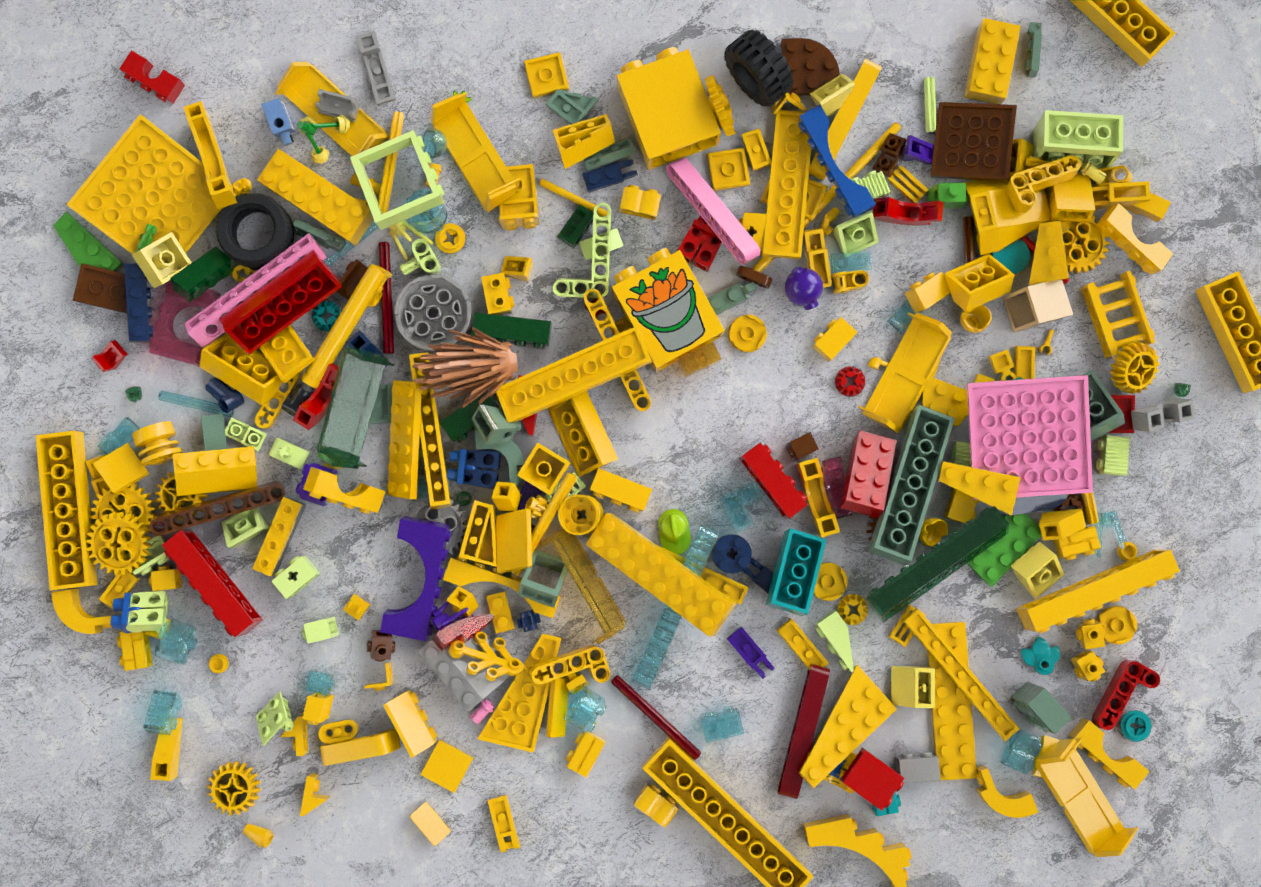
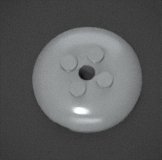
M431 274L412 280L402 289L396 300L394 314L398 330L410 344L423 350L435 351L427 345H441V343L456 344L459 341L454 339L453 336H461L450 333L449 329L460 333L467 332L471 322L472 309L466 292L457 282L446 276ZM437 309L439 311L438 316L430 318V311Z

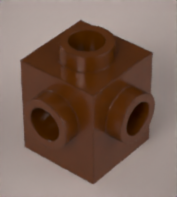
M372 630L371 640H367V652H370L371 659L379 662L391 660V653H395V641H393L391 634L381 633L380 630Z

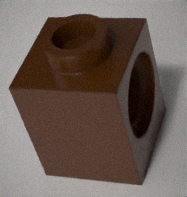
M811 432L787 443L789 446L787 451L790 457H794L795 460L819 449Z

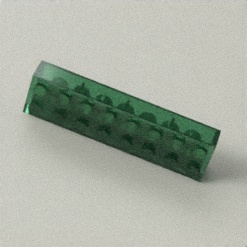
M995 506L991 509L989 507L985 508L980 512V516L977 519H970L963 525V529L960 531L955 530L949 534L945 542L942 543L940 541L932 547L931 552L921 554L916 558L917 562L911 566L909 564L904 566L900 570V574L886 579L882 587L872 589L868 593V604L881 622L885 623L1008 535L1010 524Z

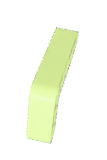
M601 202L594 208L591 279L559 278L553 284V291L557 296L584 298L585 292L580 293L576 290L578 283L585 284L586 291L595 289L597 284H603L605 291L601 295L602 297L607 295L609 289L611 207L607 203ZM605 206L608 209V214L605 217L599 216L597 213L598 207ZM605 226L608 231L605 236L598 235L597 227ZM604 245L607 249L606 254H597L596 247ZM599 264L604 265L606 272L598 274L595 271V267ZM559 282L565 283L567 290L560 292L557 289V284ZM590 292L588 298H598V295L595 292Z

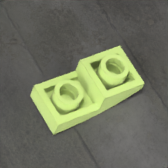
M617 228L611 230L610 251L623 246ZM604 232V233L599 234V235H600V236H605V235L607 234V232ZM593 237L579 242L585 260L592 258ZM599 245L596 247V252L601 255L606 253L607 249L604 245Z
M231 417L225 429L227 437L248 447L254 446V449L257 451L260 450L267 435Z

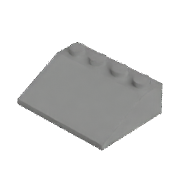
M471 618L450 627L446 631H442L418 651L467 712L510 677L508 674L497 677L495 681L487 680L485 677L487 670L491 667L498 669L501 667L498 665L483 669L476 675H470L466 670L468 664L472 661L479 663L483 660L463 655L461 658L450 656L448 652L449 647L456 640L462 641L465 647L484 652L474 641L476 633L481 630ZM487 638L486 641L497 657L502 658L501 654L493 648V644Z

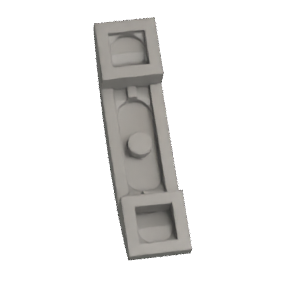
M375 31L356 36L377 105L396 100Z

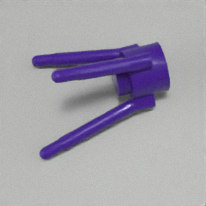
M446 601L439 610L433 613L434 618L431 621L437 631L442 632L472 618L473 614L470 617L464 616L453 621L467 612L469 608L466 607L449 617L446 612L442 614L443 610L449 605Z

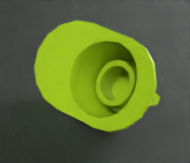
M678 509L666 510L658 520L660 541L663 548L679 555L684 553L691 543L689 522L682 511Z

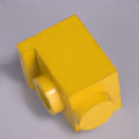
M460 586L446 600L449 604L453 605L452 609L456 613L468 607L469 610L462 614L463 616L470 617L478 608L474 595Z

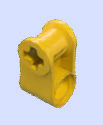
M1123 165L1099 168V170L1107 175L1100 184L1095 182L1096 185L1094 187L1108 186L1111 183L1131 182L1132 174ZM1125 172V178L1118 180V175Z
M863 270L831 274L835 287L833 294L862 290L869 282V275ZM861 276L864 279V284H857L855 277Z

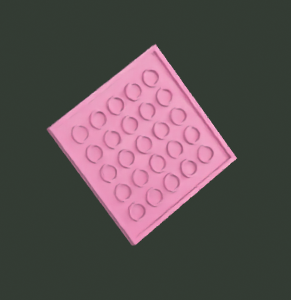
M1088 375L967 383L971 467L1020 477L1016 497L1093 493Z

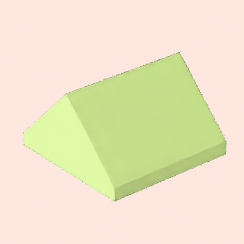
M872 211L836 226L832 231L845 258L879 243Z
M259 508L237 513L221 522L228 548H237L270 528Z

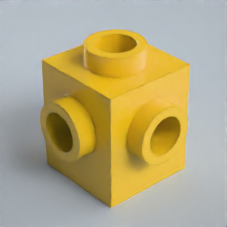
M1090 618L1084 619L1083 623L1077 624L1078 629L1075 632L1081 647L1084 649L1105 647L1104 637H1106V629L1102 623Z
M1085 650L1070 659L1075 667L1074 672L1079 679L1094 682L1101 678V674L1105 672L1102 667L1104 666L1103 661L1093 651Z

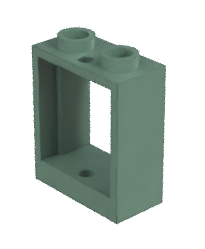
M535 549L532 554V567L526 568L517 595L554 608L571 561ZM534 564L561 573L555 589L528 580Z

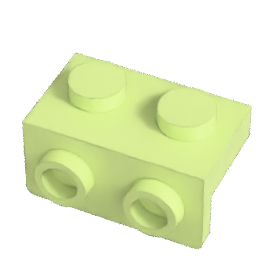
M155 536L147 541V543L152 545L146 549L150 554L144 556L147 561L141 563L142 566L138 569L135 568L136 570L133 571L134 575L141 574L144 576L153 570L152 567L157 563L160 566L170 560L164 553L165 549L162 544L166 541L163 536Z

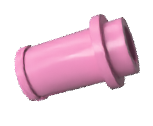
M488 699L482 700L481 705L470 715V718L476 724H479L489 712H493L495 706Z

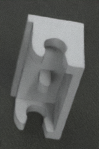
M319 89L318 96L320 101L319 103L316 102V108L319 110L318 113L332 117L343 115L349 121L356 122L360 107L356 98Z

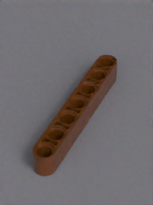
M273 481L158 514L151 519L149 529L153 535L162 536L279 502L285 496V488L281 482ZM278 487L282 491L279 495L275 496L271 494L272 488ZM254 493H260L263 497L259 501H254L251 496ZM239 498L243 501V504L237 507L232 504V501ZM216 504H221L224 509L221 512H215L212 507ZM195 510H202L204 516L197 518L193 515V512ZM180 515L185 521L183 523H176L173 518ZM161 521L165 527L157 529L154 527V523Z

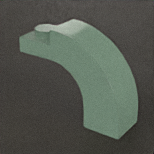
M475 431L476 450H496L501 452L508 461L510 483L520 486L519 481H522V478L517 476L520 471L518 467L523 466L525 460L516 443L510 440L509 442L486 444L479 431Z

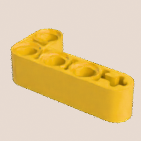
M1073 155L1014 174L1006 187V192L1014 209L1021 214L1028 213L1036 201L1035 191L1073 179L1081 167V160Z
M592 644L534 664L529 670V676L536 684H544L588 668L589 674L594 680L604 683L610 677V670L603 650ZM593 650L598 651V656L595 659L590 658V653ZM575 656H579L580 662L573 666L571 663L572 659ZM556 663H561V670L554 672L553 666ZM599 668H603V675L596 677V671ZM538 670H540L541 672H543V673L540 674V676H541L540 678H538L537 676H535V675H537V671H538Z
M394 728L374 735L319 746L323 766L385 755L400 749L401 745L398 733Z

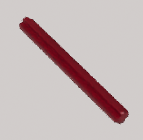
M386 241L379 242L380 267L391 273L390 244ZM387 278L382 286L383 294L381 297L383 352L385 354H393L391 278Z
M616 675L611 680V683L693 760L699 758L701 751L619 675Z

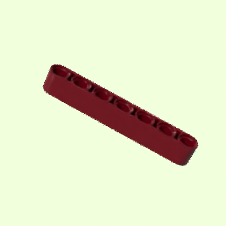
M810 664L811 669L807 671L777 791L779 795L798 799L803 777L799 772L811 750L830 675V668Z

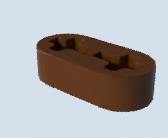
M739 266L736 273L737 277L750 283L754 282L755 285L769 289L773 280L771 277L745 266Z

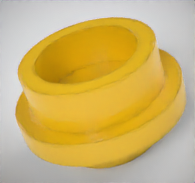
M1123 542L1118 546V556L1124 561H1131L1137 556V547L1131 542Z
M215 654L209 660V668L214 673H223L229 666L228 658L223 654Z

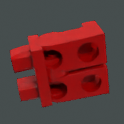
M700 215L698 219L693 221L677 251L680 250L686 262L691 264L699 246H701L693 265L708 272L722 241Z

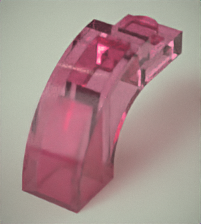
M841 456L822 461L821 470L824 487L836 519L851 516L852 511L840 508L845 486Z

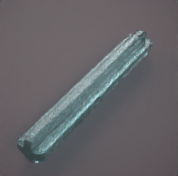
M163 390L159 392L158 399L164 402L215 414H223L228 417H232L234 414V410L229 413L223 412L218 403Z

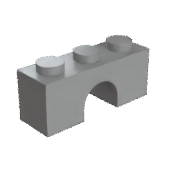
M1175 398L1131 411L1133 430L1151 432L1165 428L1164 423H1182L1195 419L1193 400Z

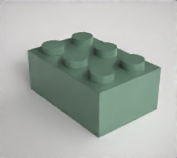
M1026 682L1011 696V699L1014 701L1013 706L1019 712H1023L1028 716L1026 720L1033 727L1036 726L1039 730L1042 729L1046 733L1049 731L1056 734L1072 719L1044 687Z

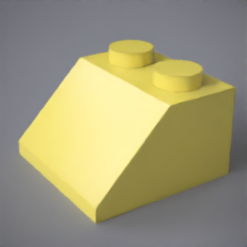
M1041 542L1032 546L1027 553L1015 560L1014 564L1011 565L1017 579L1034 599H1037L1064 576L1056 554Z

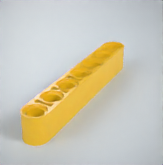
M866 58L854 80L855 85L838 110L828 130V144L833 160H835L882 68ZM816 153L809 167V174L824 181L827 170L824 165L820 166L816 158L818 154Z
M597 289L587 290L584 294V301L602 339H608L604 334V330L607 327L613 328L615 335L619 334L620 332L601 293ZM590 292L597 293V302L591 303L588 301V294ZM600 309L604 310L607 314L606 319L602 321L596 318V312ZM636 369L620 376L635 408L639 411L649 409L651 398L638 370ZM633 379L640 383L639 388L636 390L629 387V382ZM645 397L648 400V404L644 407L637 404L638 398Z

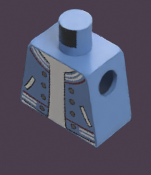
M280 98L261 104L273 135L281 138L283 146L293 144L294 140L291 133L296 132L287 104Z

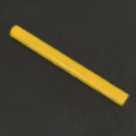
M543 178L541 179L540 186L594 212L595 204ZM601 207L597 209L598 215L602 217L608 214V211Z

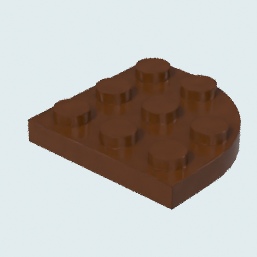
M806 38L781 40L782 55L786 58V62L791 68L790 71L793 73L794 83L792 89L787 92L790 95L792 93L797 96L810 95V93L840 75L838 63L834 55L823 44Z

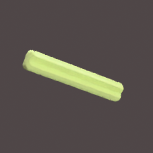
M926 77L924 79L926 132L934 133L936 132L937 125L934 77Z

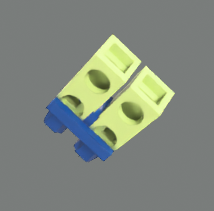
M166 591L124 593V598L113 599L114 612L122 611V615L111 616L110 623L112 628L123 629L124 633L142 631L165 633L169 603Z

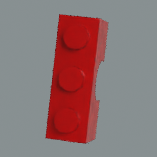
M131 50L119 68L125 74L123 77L133 84L135 81L140 84L139 87L148 93L151 91L156 93L155 97L164 103L169 101L174 104L185 84L164 69L158 77L149 78L150 71L154 66L147 59Z

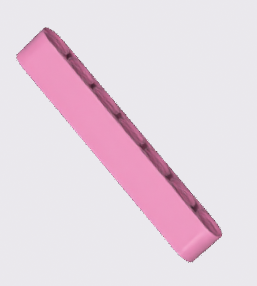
M681 157L666 166V172L670 179L740 264H745L760 255V248L687 158Z

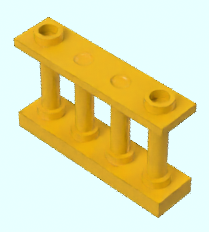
M1131 271L1121 274V280L1101 287L1095 286L1094 282L1081 287L1105 359L1118 355L1117 351L1119 348L1128 346L1129 343L1140 341L1147 345L1155 343V333L1149 326L1135 286L1136 279L1131 274ZM1124 287L1127 298L1107 305L1101 303L1100 294ZM1128 305L1131 306L1134 316L1113 323L1108 322L1107 312ZM1134 323L1137 324L1140 334L1119 341L1114 340L1113 330Z

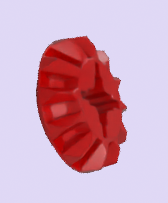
M854 366L842 368L835 377V386L844 396H856L862 392L866 385L865 376L862 371ZM856 376L855 380L853 381L855 385L853 386L851 384L845 387L846 383L848 382L846 377L851 378Z

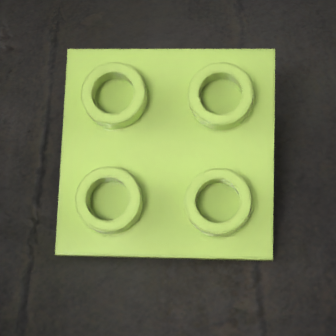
M281 691L256 716L262 746L280 728L285 731H291L294 726L290 709L288 708V701L282 697Z

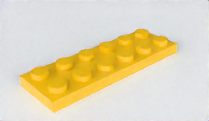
M393 380L387 484L389 496L417 499L422 390H419L422 384H419V382Z

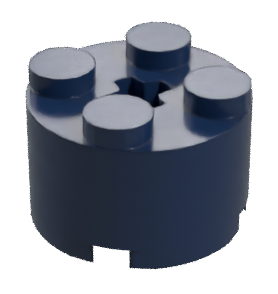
M730 534L720 537L715 542L711 556L714 564L721 571L738 573L749 565L752 551L749 543L743 537ZM730 548H732V551H736V555L733 556L734 559L727 556Z

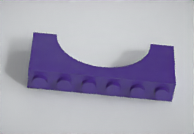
M403 516L400 519L397 538L411 544L420 554L425 567V583L421 595L414 603L402 609H387L383 613L381 633L426 641L429 636L433 635L434 625L431 620L434 617L433 613L438 610L435 602L436 598L439 599L441 594V587L438 586L439 581L443 580L445 572L442 564L443 561L447 560L448 550L445 548L446 542H450L452 531H449L450 525Z

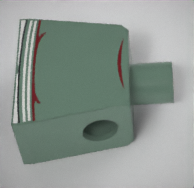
M479 404L472 417V421L486 444L509 442L515 432H519L521 429L520 421L507 422L502 408Z

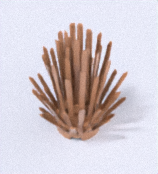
M472 327V330L475 331V336L479 338L449 329L450 333L461 336H453L454 339L482 347L450 343L427 345L435 351L460 352L422 354L420 357L422 360H444L414 363L413 368L423 369L421 371L422 374L427 375L413 381L415 383L419 382V384H430L420 387L419 390L451 387L450 389L432 394L431 398L459 392L450 397V399H455L471 391V394L464 399L467 402L463 404L462 408L492 388L479 400V404H481L486 398L491 397L506 381L515 379L513 374L518 370L516 353L511 352L509 347L512 346L511 343H501Z

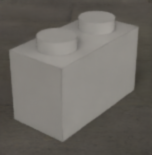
M924 751L920 752V755L914 756L913 753H902L900 757H896V769L904 777V784L940 781L939 758L932 754V752Z

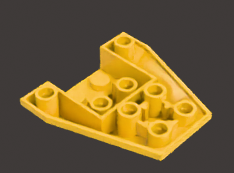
M973 180L964 182L966 183V201H970L978 232L976 241L980 256L1004 249L1037 229L1040 223H1046L1051 220L1044 189L1035 191L1036 201L1028 213L1021 214L1014 209L1006 192L1009 181Z

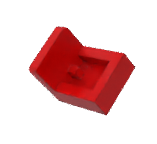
M116 340L110 341L101 354L93 355L91 359L102 372L116 369L128 354Z

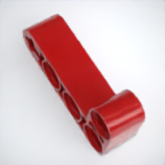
M1132 660L1122 661L1092 716L1093 724L1104 730L1113 729L1136 685L1156 688L1161 681L1159 674L1139 662ZM1130 665H1133L1134 670L1129 674L1128 668ZM1150 674L1151 680L1149 683H1146L1145 678ZM1121 682H1124L1125 687L1120 691L1119 685ZM1112 699H1115L1116 704L1111 708L1110 702Z

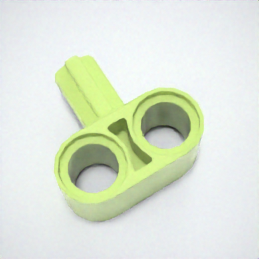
M424 239L415 240L412 244V251L415 257L400 265L401 271L404 275H408L421 267L428 275H437L441 270V265L430 245ZM421 245H425V252L418 253V247ZM429 262H435L436 264L433 269L428 270L426 268Z
M276 437L268 455L302 470L310 452Z

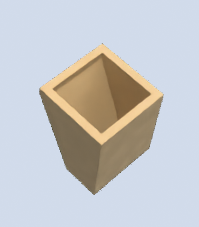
M1062 279L1027 286L1003 297L1014 333L1073 315Z

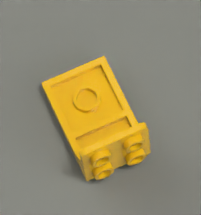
M534 165L506 166L514 180L520 178V182L515 194L499 205L500 225L506 231L516 230L517 227H524L525 229L535 228L540 223Z

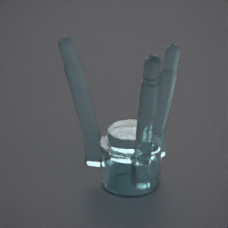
M1116 511L1101 513V518L1098 522V539L1101 549H1097L1098 558L1101 557L1103 525H1105V528L1114 527L1121 549H1124L1123 542H1127Z

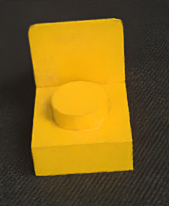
M304 714L295 719L291 731H285L280 736H295L293 750L296 751V756H304L309 753L307 720L302 718Z
M310 773L306 778L300 816H305L330 798L327 795L315 794L320 788L319 774Z

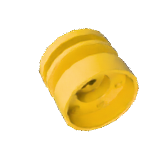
M166 421L152 424L132 433L135 447H146L138 453L139 457H145L141 460L142 466L164 464L173 460V454L183 453L181 448H175L180 444L179 441H169V439L176 435L172 422Z
M572 495L567 497L561 503L558 510L560 525L566 532L572 535L593 533L604 517L602 504L591 495ZM581 511H586V512H585V515L587 516L586 518H581V517H582V514L580 513Z

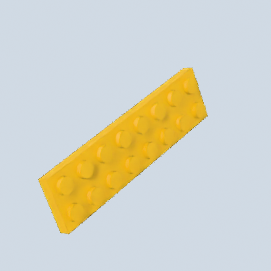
M779 110L776 114L762 255L765 257L801 259L811 148L807 142L809 138L806 133L801 132L798 126L800 115L805 112Z
M635 326L502 385L496 393L507 422H517L652 363V360L638 327Z
M965 622L932 623L934 628L969 668ZM927 651L928 666L935 668V708H931L934 751L935 755L939 758L940 781L977 778L972 704Z

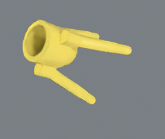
M406 220L388 227L390 229L389 234L393 237L406 261L409 258L396 235H403L411 242L412 239L406 233L407 228L429 244H434L428 237L409 225Z

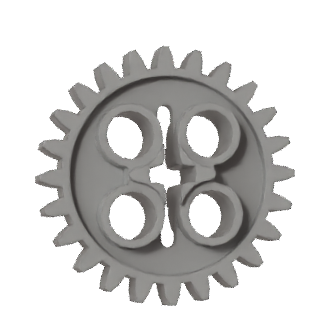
M429 497L428 503L421 500L422 506L414 505L417 511H410L409 513L413 518H426L429 521L446 524L449 518H453L455 526L449 529V531H452L450 542H446L445 549L451 554H454V547L460 550L461 548L458 543H463L462 536H465L464 529H467V525H464V522L468 518H462L465 511H458L460 505L453 506L454 500H451V507L436 509L439 515L433 520L429 516V512L432 510Z

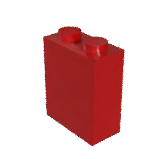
M863 747L840 778L845 785L881 811L884 807L887 808L891 804V797L904 784V777Z

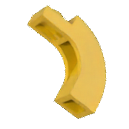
M79 589L52 592L55 612L59 619L70 629L85 634L101 633L103 628L112 627L110 623L111 616L94 617L83 610L80 603Z
M984 765L976 767V779L979 785H982L976 788V791L989 807L1002 815L1013 818H1022L1038 813L1031 793L1025 790L1010 796L1002 795L997 791L988 768Z

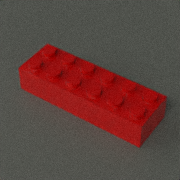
M313 250L220 318L224 330L250 355L340 289L342 285L335 273Z
M180 530L162 544L165 549V555L175 561L177 570L182 575H186L189 579V585L194 590H198L201 594L200 599L202 602L212 608V614L218 621L221 620L224 623V629L230 636L239 637L246 635L263 621L259 613L193 530Z

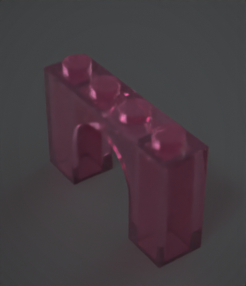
M170 280L165 289V301L160 306V318L154 326V338L149 343V353L200 367L201 350L204 348L180 341L174 333L173 322L176 315L184 308L198 307L205 309L219 299L221 294L208 289L199 298L189 303L173 290Z

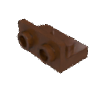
M358 259L354 262L351 261L346 267V273L343 277L340 276L338 278L342 287L336 292L349 300L368 267Z

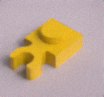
M1008 349L988 357L994 373H1001L1000 381H1006L1007 376L1011 380L1017 378L1010 371V368L1015 366Z

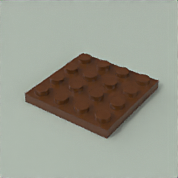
M939 102L931 178L1009 181L1017 105Z

